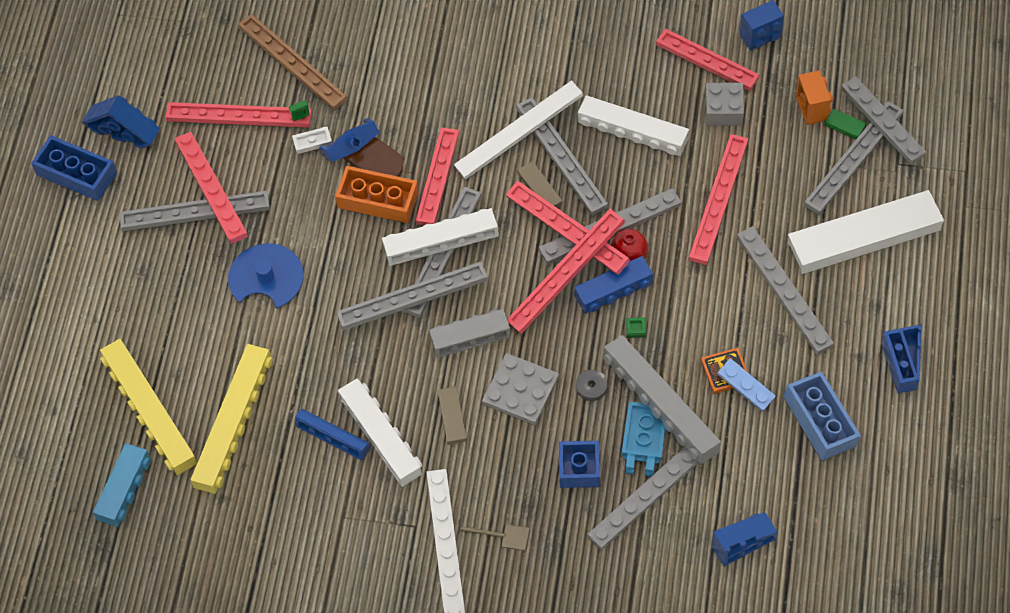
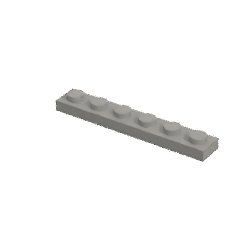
M856 76L841 85V90L910 165L926 155V151Z

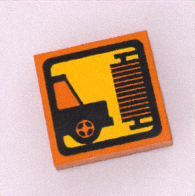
M738 348L701 358V363L713 394L734 389L717 375L730 358L747 372Z

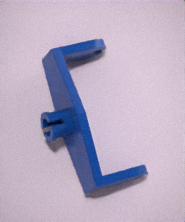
M366 118L363 120L364 124L346 131L329 147L322 145L319 147L320 151L323 152L322 155L333 162L359 151L380 133L375 122Z

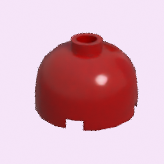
M622 230L614 236L611 242V246L627 256L630 261L641 256L645 259L648 255L647 240L637 230Z

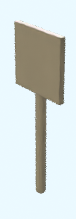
M506 524L504 533L463 526L460 527V530L503 537L501 547L525 551L530 528Z

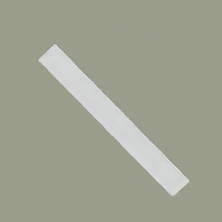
M571 80L454 164V167L465 180L581 98L583 96L582 91Z

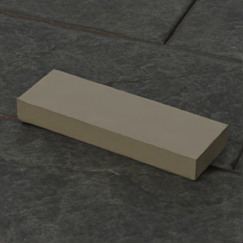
M533 161L517 169L518 175L529 189L556 208L563 204L562 199Z
M457 386L438 389L447 445L466 442L467 438Z

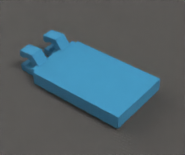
M629 402L622 456L623 459L627 460L625 473L633 474L635 461L647 462L645 476L652 477L655 463L659 464V461L662 459L666 428L664 423L659 418L657 419L652 414L651 409L643 403Z

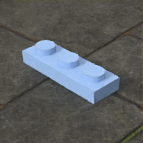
M731 358L717 373L718 376L762 412L775 398L771 391Z

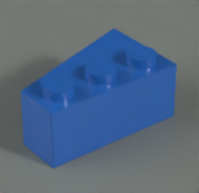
M922 324L884 331L881 344L897 394L917 390L920 380Z
M765 512L757 513L750 518L713 531L711 547L723 567L776 540L778 531Z

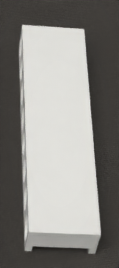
M927 190L788 234V246L791 247L801 268V274L940 231L944 219L930 191Z

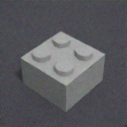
M706 83V126H743V83Z

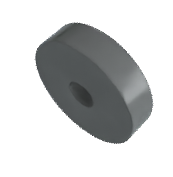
M597 370L582 372L576 380L578 395L587 401L601 399L607 392L606 377ZM589 384H594L595 386H594V387H589L588 385H589Z

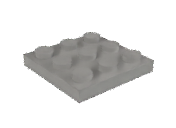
M506 353L482 399V404L536 425L559 379V373Z

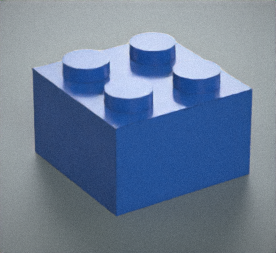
M774 0L742 13L740 36L749 50L760 48L764 44L776 41L782 36L784 15Z
M559 441L560 488L600 487L599 441Z

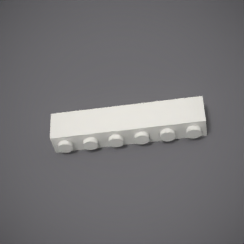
M587 95L578 111V123L584 126H590L620 138L624 137L635 143H642L653 149L666 151L671 155L681 156L689 138L688 128Z
M492 208L481 209L471 214H463L453 219H445L435 224H426L420 228L408 229L402 233L390 234L383 237L382 241L389 266L498 237L499 234Z
M357 378L338 390L339 398L398 483L403 487L422 475V463L417 456H412L409 444L406 441L402 442L399 430L390 425L389 422L391 420L387 413L380 411V404L375 397L371 398L367 385L365 383L361 384Z

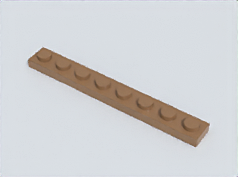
M250 14L238 24L239 29L334 111L348 100L341 90L254 15Z

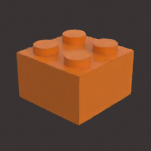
M820 70L798 75L796 98L806 125L826 121L829 112H831L830 104L833 102V97L826 88L827 81L825 76L822 77Z

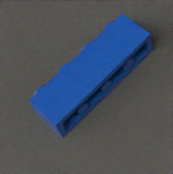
M641 256L630 261L619 275L610 270L575 286L574 296L585 314L595 312L605 304H612L623 296L627 297L640 288L645 289L653 283V273Z

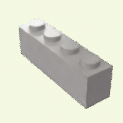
M503 309L491 310L483 315H473L469 319L456 320L451 324L438 325L429 330L430 339L437 358L511 337L510 327Z

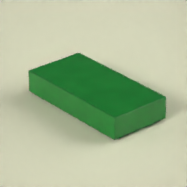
M834 108L825 121V126L854 139L859 137L867 124Z

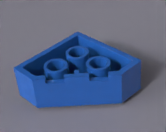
M119 95L91 105L82 121L84 125L96 134L103 135L105 133L112 135V139L124 143L126 141L134 142V146L139 148L150 146L160 129L152 119L144 116L138 108L130 105L124 97Z

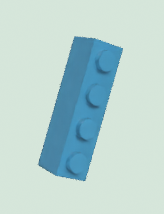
M125 443L94 508L93 514L97 521L119 527L121 521L125 520L127 508L134 501L135 490L137 486L141 485L145 469L149 468L151 458L146 449Z

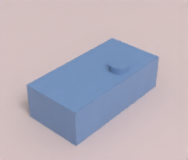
M822 371L787 385L783 397L821 460L856 447L861 435Z

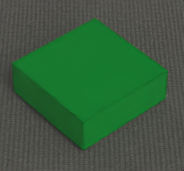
M306 100L289 106L293 122L310 115Z
M645 317L626 318L627 338L646 337Z

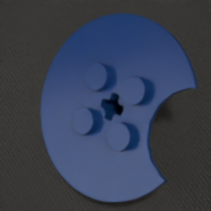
M271 243L255 245L243 251L233 261L228 274L229 288L239 303L249 295L262 293L274 301L276 309L290 302L299 292L303 283V267L296 254L284 246Z

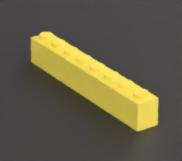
M118 339L100 349L103 356L100 358L105 368L109 367L111 369V372H109L114 383L118 381L121 385L118 389L123 397L127 396L129 398L127 403L131 410H136L139 414L136 417L141 426L146 425L148 430L145 432L151 441L155 440L157 443L155 448L159 455H164L167 459L164 462L169 471L174 470L175 474L179 475L195 466L197 461L194 454L122 340Z
M247 344L191 477V483L194 488L216 494L218 488L222 487L224 482L223 475L230 468V458L237 451L239 436L244 434L246 419H249L252 414L251 407L253 402L257 401L259 396L258 390L260 385H263L265 382L267 368L270 369L273 358L270 355L269 349Z

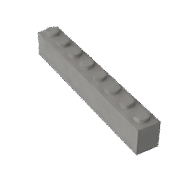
M623 335L604 346L603 359L606 364L611 365L615 369L617 376L627 382L629 389L637 393L641 402L651 409L652 414L664 423L668 432H672L676 436L678 443L688 449L690 456L694 460L697 459L700 464H703L720 452L721 441Z

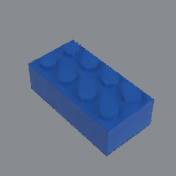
M52 135L49 136L31 163L36 175L97 201L100 200L117 174L112 160Z

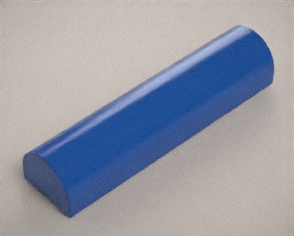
M304 409L299 410L295 415L297 428L360 460H364L369 452V442Z

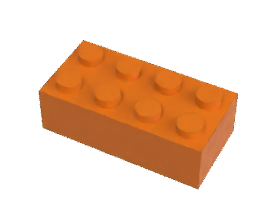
M346 166L335 195L337 208L409 224L419 194L418 181Z

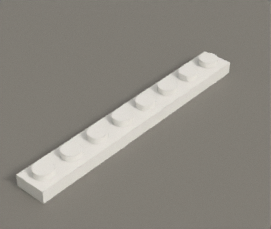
M446 469L426 471L444 613H465Z

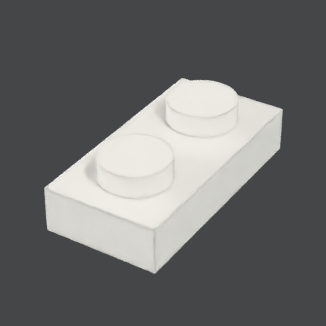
M328 127L292 136L297 154L319 149L322 145L327 147L332 144Z

